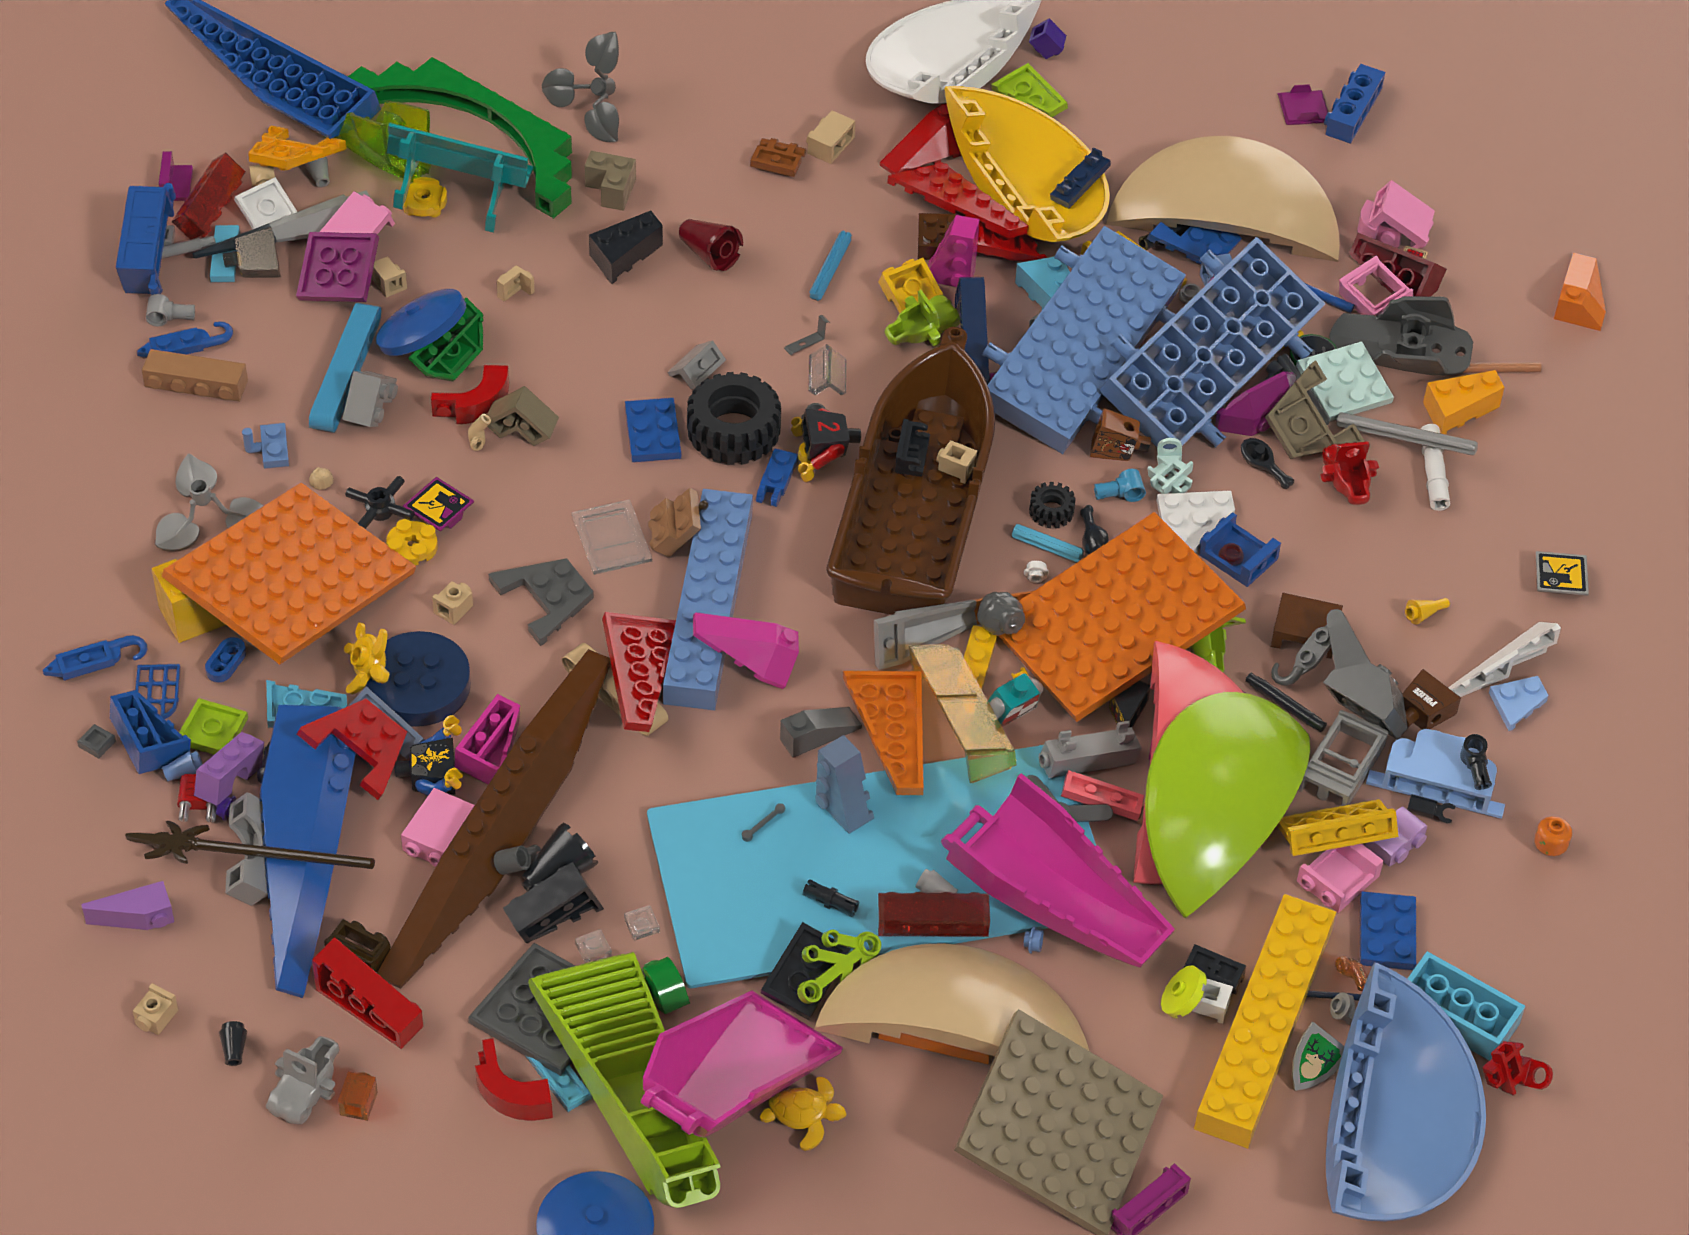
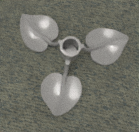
M188 453L178 469L175 483L181 495L192 498L190 500L189 517L187 519L180 513H172L163 517L157 525L155 545L167 551H178L191 546L197 540L200 533L199 527L192 523L196 505L205 506L213 500L223 513L228 514L225 521L228 528L264 505L254 499L240 497L231 502L230 510L225 508L216 497V494L211 493L217 482L215 469L208 463Z

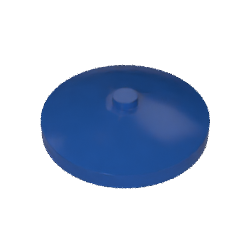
M441 289L425 294L409 302L389 317L379 329L376 342L381 351L389 356L403 355L423 348L443 336L460 320L465 312L466 302L461 293L456 289Z
M591 1171L571 1176L550 1190L540 1205L536 1228L537 1235H654V1215L647 1196L632 1181L614 1173Z

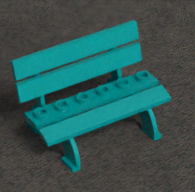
M392 123L388 125L387 153L407 159L401 190L396 189L394 193V208L403 209L411 178L420 161L494 181L492 198L485 223V231L494 233L497 217L495 210L505 183L526 188L534 166L528 165V158Z

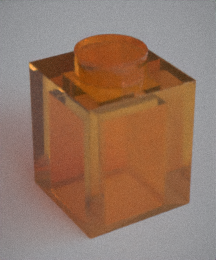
M348 1071L338 1098L341 1116L368 1121L378 1093L376 1077L364 1072L354 1073Z

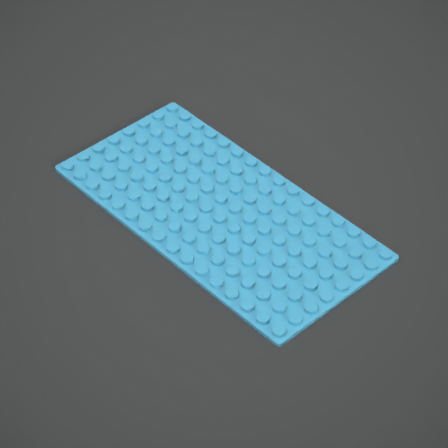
M1043 745L923 764V795H896L885 770L866 773V779L862 781L864 791L867 790L869 792L870 799L866 803L868 810L873 811L874 819L850 834L826 809L820 808L815 799L816 782L650 808L647 810V818L686 985L688 988H698L769 976L802 922L822 933L834 929L839 934L857 937L860 933L872 932L881 941V949L877 956L907 946L937 943L957 944L1031 931L1033 926L1038 930L1046 929L1048 927L987 894L946 860L949 851L943 847L941 840L947 834H951L970 815V811L976 805L981 806L994 816L1010 795L1015 781L1021 773L1025 777L1028 775L1037 776L1058 802H1063L1068 806L1083 805V803L1061 796L1065 776L1048 778L1045 769L1039 763V753L1043 748ZM778 803L784 804L786 808L784 813L777 814L755 832L751 841L746 842L742 839V832L744 830L752 829L774 811ZM977 822L961 841L966 844L984 824ZM1077 822L1084 829V835L1096 846L1089 822ZM925 869L930 871L934 869L954 888L958 889L951 904L921 894V890L915 888ZM812 879L830 889L834 887L838 889L839 893L858 900L860 903L857 912H854L855 915L850 917L834 908L827 909L823 903L804 896L803 890L805 885L808 884L807 881ZM864 941V947L868 951L869 945Z

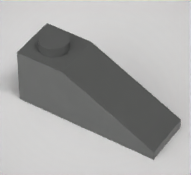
M850 707L803 710L780 721V740L792 758L834 741L843 735L855 732L862 728V724Z

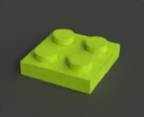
M198 698L179 733L191 739L190 748L215 755L241 733L248 720V713Z

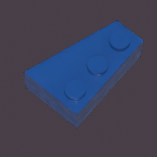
M137 690L110 696L109 718L138 774L161 769L190 751L191 739L186 735L182 736L174 728V724L170 720L166 721L158 714V709Z

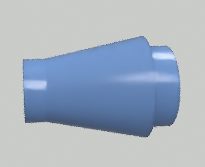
M188 751L173 762L163 766L162 769L169 782L181 779V776L184 774H196L197 769L203 763L198 751L193 753Z

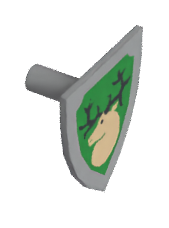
M1313 1021L1300 1039L1293 1058L1292 1080L1295 1091L1311 1088L1332 1076L1339 1069L1345 1047Z

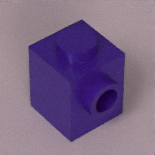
M1049 18L1032 28L1029 43L1045 59H1048L1053 55H1059L1063 51L1067 35Z

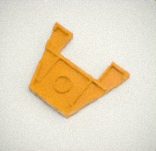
M271 125L268 128V134L264 133L262 135V141L257 142L253 146L248 156L249 162L258 163L263 167H278L279 170L285 171L346 150V140L326 138L315 145L286 140L289 138V130Z

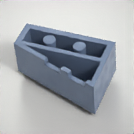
M843 735L818 750L815 799L820 808L826 809L850 834L874 819L873 811H869L866 801L870 799L869 792L863 789L862 781L866 779L861 752Z

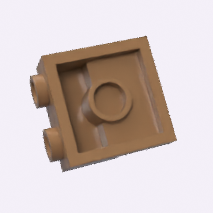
M689 488L682 495H679L674 502L665 498L652 509L648 527L652 531V539L649 541V544L654 551L670 557L701 530L697 491Z

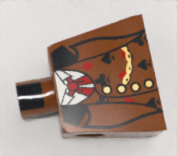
M1103 408L1092 436L1090 457L1129 461L1134 449L1149 451L1151 437L1139 435L1140 422L1138 420Z

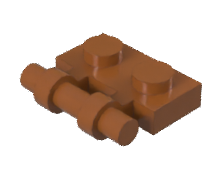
M762 138L760 145H757L750 160V167L795 177L802 157L806 155V148L798 147L796 143H781L775 138L770 140Z

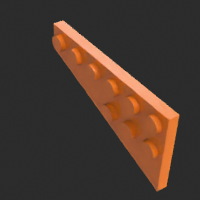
M843 671L845 684L896 795H923L921 671Z

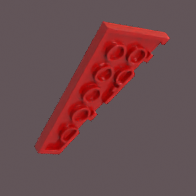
M938 162L935 165L918 167L917 169L888 175L887 184L904 186L905 192L921 194L924 196L925 201L955 214L959 211L966 214L965 217L979 219V221L985 223V228L1002 236L1012 238L1027 234L1029 225L1008 211L1003 205L993 200L991 196L977 188L976 185L970 183L946 163Z
M605 612L602 622L624 730L650 732L662 689V682L666 673L676 620Z

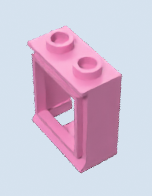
M1377 256L1339 279V294L1347 302L1354 304V309L1361 315L1377 316L1386 308L1391 300L1404 296H1413V289H1409L1381 263ZM1372 272L1395 292L1376 306L1353 286L1355 283L1359 286L1363 285L1366 281V276Z

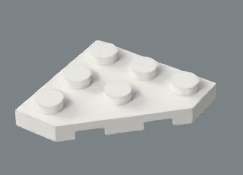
M1231 491L1157 494L1156 502L1159 517L1195 553L1201 546L1200 540L1207 531L1211 532L1220 519L1228 517L1232 512L1235 513Z

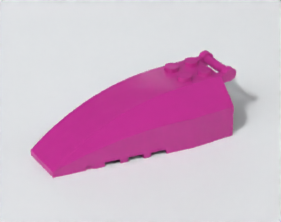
M1022 773L1017 777L1010 795L994 816L981 806L976 805L970 811V815L951 834H947L941 840L943 847L949 851L946 860L987 894L1036 922L1118 961L1141 968L1175 930L1151 902L1142 896L1139 889L1135 885L1132 887L1121 875L1122 871L1117 865L1113 866L1103 855V850L1098 845L1095 846L1084 835V829L1072 816ZM977 822L984 824L966 844L961 841Z

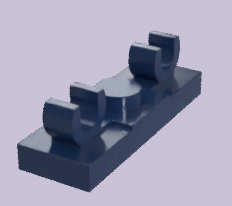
M1093 147L1092 152L1086 155L1084 160L1065 176L1060 184H1057L1056 189L1050 194L1051 200L1070 208L1111 166L1110 159L1103 157L1102 151Z

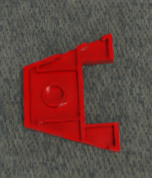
M366 698L308 723L299 729L297 735L314 749L330 734H333L372 765L374 769L362 780L359 786L377 800L381 798L385 791L407 734L405 729Z

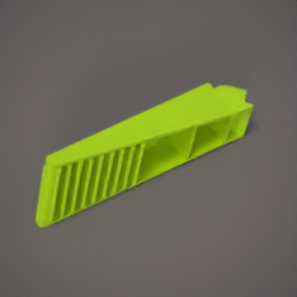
M635 953L620 954L530 978L528 984L532 994L649 1195L654 1194L662 1204L674 1208H681L714 1198L720 1190L717 1169L721 1167L708 1143L707 1137L703 1138L694 1134L689 1135L681 1129V1125L653 1107L647 1108L641 1104V1099L645 1093L643 1090V1076L658 1036L665 1029Z

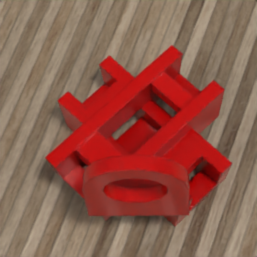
M1503 1041L1491 1052L1492 1059L1482 1067L1487 1085L1496 1089L1501 1086L1502 1091L1511 1095L1516 1094L1515 1086L1517 1084L1539 1090L1547 1088L1552 1081L1553 1072L1549 1064L1530 1057L1521 1056L1519 1051L1524 1048L1523 1043ZM1539 1068H1544L1546 1072L1545 1080L1538 1084L1535 1081V1073Z

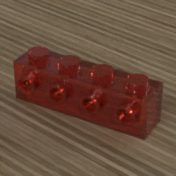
M226 152L212 160L171 222L190 240L200 236L204 238L212 230L210 226L212 222H215L222 215V207L231 201L232 192L241 186V178L246 171Z
M978 892L878 893V936L989 937V894H980Z

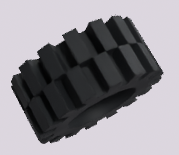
M1045 482L1041 483V488L1036 486L1035 491H1032L1030 497L1029 514L1033 516L1032 520L1034 522L1039 520L1038 525L1043 526L1045 523L1047 524L1046 528L1050 529L1051 525H1055V529L1060 528V523L1063 527L1066 526L1067 521L1071 522L1072 516H1074L1076 501L1074 492H1069L1068 486L1062 488V483L1059 482L1057 486L1054 485V482H1049V486ZM1048 502H1054L1061 506L1057 508H1050L1045 506L1044 504Z

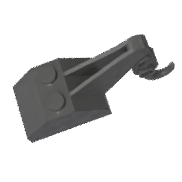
M1339 609L1331 610L1326 618L1327 625L1317 628L1297 653L1293 670L1288 676L1280 677L1278 675L1279 663H1275L1272 667V679L1279 685L1288 686L1294 684L1303 674L1314 669L1332 647L1335 669L1331 671L1323 683L1337 703L1364 720L1389 731L1388 735L1396 740L1400 739L1408 728L1403 694L1397 687L1399 683L1391 677L1392 673L1381 664L1375 666L1370 662L1346 616Z

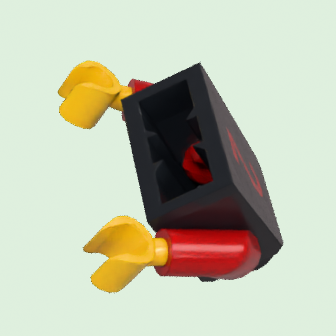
M824 408L818 410L805 409L803 419L794 417L791 420V431L796 437L803 435L807 461H811L810 464L802 462L798 465L800 477L804 482L811 481L814 478V469L819 470L829 462L839 457H844L849 443L861 442V429L847 428L846 417L843 414L833 413Z

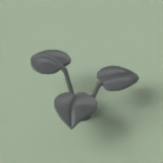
M609 32L592 38L587 43L585 49L587 62L591 66H595L594 71L600 77L595 78L591 84H574L573 72L565 68H559L546 75L542 83V91L554 106L566 107L574 100V89H591L595 95L601 97L593 103L594 109L587 111L585 114L586 129L592 136L601 141L617 142L619 128L618 111L613 104L602 102L609 95H612L616 89L614 80L609 78L607 74L611 73L617 65L619 43L616 32Z

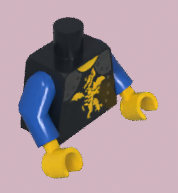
M453 715L446 717L443 722L444 728H441L433 736L421 743L412 745L410 747V761L395 762V777H411L412 790L427 796L433 788L450 795H456L455 789L461 787L462 783L459 779L463 777V774L455 768L454 744L451 734L454 736L461 734L462 728L458 725L460 720Z

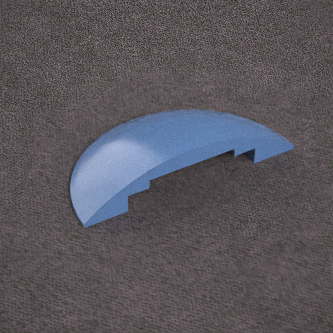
M1375 962L1360 996L1336 1078L1327 1132L1326 1182L1333 1213L1354 1219L1386 1222L1403 1220L1428 1212L1445 1202L1459 1190L1471 1174L1482 1149L1486 1127V1104L1477 1064L1466 1041L1450 1017L1417 985L1392 969Z

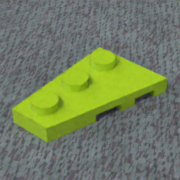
M1029 63L991 84L992 91L1027 103L1050 117H1054L1068 109L1067 101Z

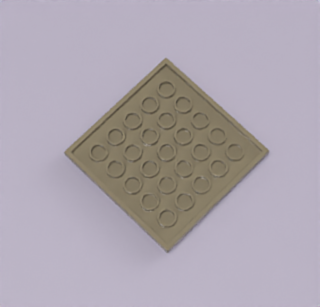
M1018 1009L1013 1014L954 1151L1092 1233L1108 1235L1114 1219L1111 1215L1114 1208L1118 1210L1163 1095Z

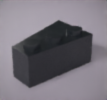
M651 210L589 234V255L611 284L615 283L617 277L624 271L629 272L633 269V264L640 259L643 261L663 245V225Z
M573 862L559 868L555 874L544 881L536 883L531 890L515 897L508 905L503 907L516 931L526 943L558 930L557 925L569 919L573 923L581 920L580 914L595 909L596 912L604 909Z

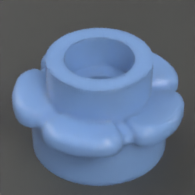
M1033 926L1031 931L1025 932L1024 947L1028 948L1030 954H1032V951L1041 952L1044 931L1038 930Z

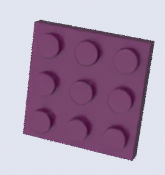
M309 232L296 297L300 301L367 302L379 236L376 233Z

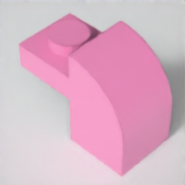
M1366 200L1361 209L1357 232L1398 248L1403 234L1385 221L1376 228L1371 226L1368 222L1374 202Z

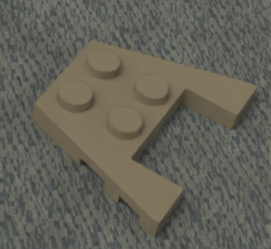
M1316 360L1306 368L1265 417L1290 459L1321 454L1323 448L1332 444L1365 442L1355 424L1332 435L1309 397L1307 391L1327 380Z

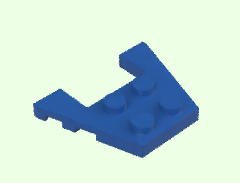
M1160 222L1147 237L1153 243L1158 241L1165 244V248L1174 251L1176 249L1187 254L1186 258L1199 264L1202 263L1199 259L1209 249L1214 255L1229 254L1242 239L1237 233L1190 226L1182 236H1179L1163 222Z

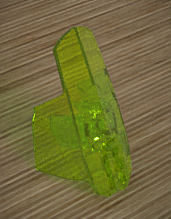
M387 101L384 103L376 121L370 120L368 116L363 118L352 112L347 113L340 134L334 138L346 140V147L374 166L404 179L407 159L387 153L388 125L392 123L430 133L429 110L401 102ZM419 161L410 182H413L415 178L422 177L424 174H429L432 164Z

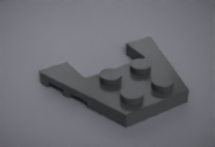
M567 558L488 574L490 583L500 595L524 585L548 614L528 624L529 633L540 646L547 642V637L555 630L559 631L561 629V624L570 616L573 618L594 598V591Z

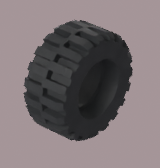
M727 372L726 375L716 374L712 379L707 378L702 381L701 386L695 387L692 395L689 396L687 402L688 437L693 447L698 452L701 451V454L709 459L711 457L717 463L727 462V465H734V463L741 462V465L748 464L749 460L753 459L756 461L762 458V454L767 455L772 450V447L777 444L781 432V402L776 391L767 382L764 381L762 383L759 377L754 375L750 377L747 373L740 372V374H734V372ZM737 413L746 415L751 419L742 423H727L717 418L725 414Z

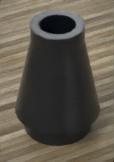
M226 1022L222 1024V1029L219 1031L225 1064L237 1066L242 1064L247 1030L242 1022Z

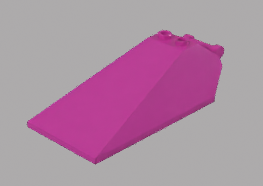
M751 990L659 1034L643 1076V1090L645 1093L641 1099V1104L647 1108L653 1107L681 1125V1129L687 1134H694L705 1138L841 1054L843 1047Z

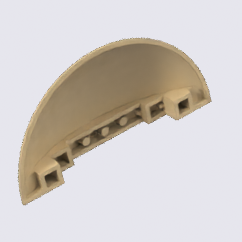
M1207 136L1179 142L1154 154L1133 171L1123 183L1112 203L1106 223L1107 225L1150 232L1153 230L1154 224L1158 225L1160 222L1175 228L1177 224L1268 238L1270 243L1292 246V255L1338 262L1339 231L1336 217L1329 199L1317 180L1301 164L1284 152L1267 144L1241 137Z
M946 943L907 946L892 950L862 964L851 972L828 997L814 1029L868 1044L872 1032L899 1039L901 1033L995 1056L1013 1014L1019 1009L1089 1051L1084 1033L1072 1011L1044 980L1020 964L996 953L980 948Z

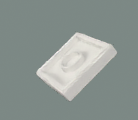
M276 177L236 195L234 201L252 229L297 213V210Z

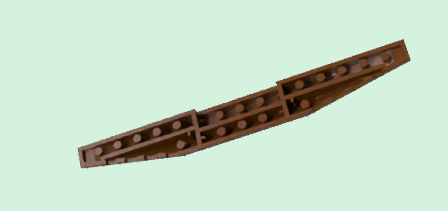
M588 649L522 732L443 853L377 972L389 984L401 989L424 965V961L431 953L434 955L442 946V942L451 933L454 934L460 928L459 924L479 908L480 902L486 896L489 897L495 891L504 875H501L496 870L494 864L496 852L525 844L574 766L575 756L581 747L582 737L589 725L590 716L593 708L596 706L600 688L604 684L611 665L609 657Z

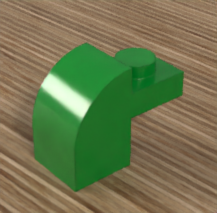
M669 957L653 960L644 965L641 970L658 1010L667 1014L690 1004L680 973Z

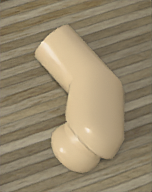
M481 414L468 429L470 447L475 451H480L485 445L484 429L491 423L490 417L486 414Z

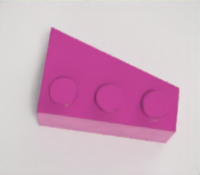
M960 215L954 217L943 240L939 243L935 254L931 257L928 264L937 284L957 287L959 277L974 276L979 219Z
M497 694L456 747L455 768L489 784L513 747L519 726L520 705Z

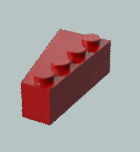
M335 937L312 959L316 991L400 1049L424 1027L421 1008L416 1003L409 1001Z

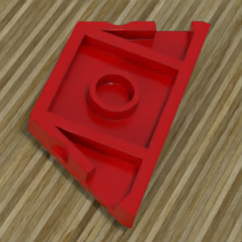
M979 221L977 252L987 256L993 255L1011 261L1017 260L1022 262L1047 258L1045 254H1039L1036 251L1037 244L1027 234L1007 238L985 228V223Z

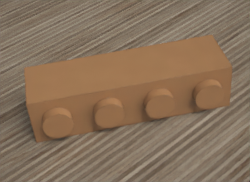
M150 349L142 368L145 387L239 402L248 382L245 363Z

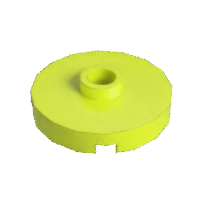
M1194 965L1186 966L1179 970L1171 978L1162 994V1011L1174 1019L1178 1018V1015L1183 1017L1189 1014L1203 997L1204 991L1201 989L1203 984H1207L1205 973Z

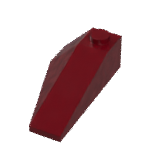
M1361 233L1357 234L1349 252V255L1360 266L1377 256L1381 263L1409 289H1413V296L1431 297L1438 291L1447 270L1434 262ZM1373 272L1371 273L1377 282L1384 286L1391 295L1395 293L1384 281L1373 274Z

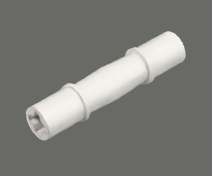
M1427 424L1421 428L1422 430L1440 433V428L1436 424ZM1422 445L1421 451L1425 458V470L1428 479L1426 487L1429 493L1430 507L1433 510L1442 511L1450 506L1449 482L1446 479L1445 463L1442 454L1444 449Z

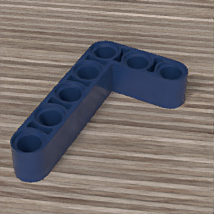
M959 277L955 291V309L960 314V327L967 333L965 351L980 369L988 385L990 382L989 358L982 355L988 345L984 277Z

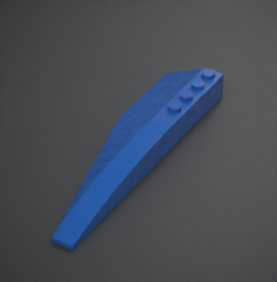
M167 0L165 2L166 7L264 104L331 139L366 125L381 110L374 90L202 0Z
M278 705L259 793L263 808L261 818L262 823H264L265 832L263 836L264 846L337 854L356 752L333 734H330L314 749L300 738L297 732L302 726L343 708L338 706ZM265 858L268 899H270L271 905L269 916L273 929L271 940L275 953L273 958L275 989L303 998L319 936L334 865Z

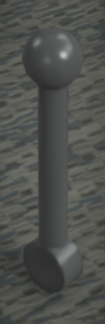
M778 803L775 806V810L752 829L744 830L742 832V839L746 842L751 841L755 832L777 814L784 813L786 809L784 804Z

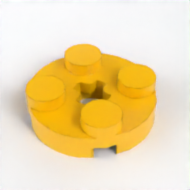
M419 177L413 179V183L409 185L403 206L404 213L409 216L438 217L441 214V210L447 204V190L445 186L442 187L439 181L434 178Z
M399 520L386 538V544L390 549L395 550L414 565H419V561L425 559L426 561L431 560L438 549L435 528L432 525L419 521ZM409 541H416V542H417V543H413L412 546H409V545H408V542H409Z

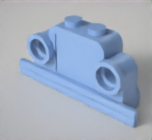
M1420 730L1415 742L1407 738L1396 740L1388 756L1385 773L1369 770L1366 781L1367 785L1410 796L1414 794L1436 800L1442 804L1451 803L1457 808L1502 819L1505 804L1490 800L1495 785L1496 765L1487 759L1488 764L1486 767L1492 786L1483 789V785H1481L1482 789L1476 790L1471 769H1468L1467 765L1460 759V752L1465 737H1458L1437 730ZM1469 748L1471 752L1479 753L1477 749Z

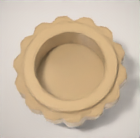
M320 467L314 469L309 477L310 485L318 490L330 487L334 480L329 469Z

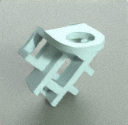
M1175 438L1161 440L1157 445L1158 465L1155 468L1151 466L1147 468L1148 476L1151 478V486L1161 494H1168L1169 492L1185 493L1192 486L1193 480L1187 476L1192 472L1193 462L1190 461L1188 464L1182 462L1181 441ZM1166 444L1176 445V447L1173 449L1163 448V446Z

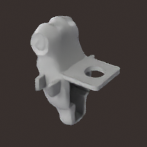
M320 1036L309 1048L301 1049L298 1053L289 1049L283 1052V1057L279 1058L275 1063L278 1067L275 1075L281 1078V1080L278 1082L277 1087L271 1091L266 1104V1108L273 1116L283 1118L289 1124H303L310 1116L313 1106L317 1104L320 1097L326 1100L333 1098L335 1092L332 1089L335 1087V1082L331 1079L334 1073L333 1062L339 1053L337 1042Z

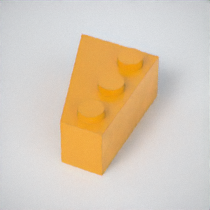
M1496 370L1427 382L1423 404L1433 424L1439 426L1440 433L1447 434L1448 430L1454 427L1460 428L1464 426L1466 421L1472 418L1477 419L1499 408L1505 387Z

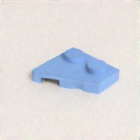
M1539 676L1490 686L1489 695L1508 731L1513 730L1521 719L1528 718L1534 709L1540 708L1545 704L1549 696Z

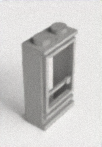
M1340 710L1337 718L1308 762L1298 791L1302 792L1306 784L1311 782L1319 786L1317 792L1319 799L1326 800L1329 793L1332 792L1343 797L1341 806L1350 805L1369 774V770L1372 769L1383 751L1389 731L1354 714ZM1339 731L1372 746L1361 764L1356 759L1350 760L1329 750ZM1325 754H1328L1358 769L1354 776H1351L1321 762Z

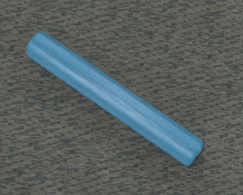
M843 230L839 233L810 289L809 296L811 299H816L817 301L822 299L851 242L852 235L850 232Z

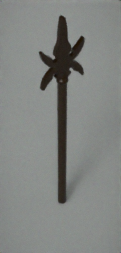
M166 821L172 834H169V832L125 834L126 839L129 841L148 844L157 848L145 853V859L160 858L172 852L176 860L188 864V860L183 855L182 850L188 852L193 849L195 851L204 850L373 869L375 866L374 858L195 838V836L209 831V825L195 826L182 832L176 823Z

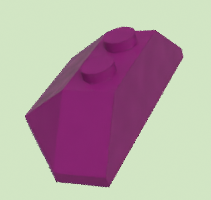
M1283 371L1244 391L1233 399L1226 408L1223 407L1217 411L1215 427L1220 432L1253 436L1259 432L1266 431L1271 427L1265 418L1266 415L1295 383L1296 374Z

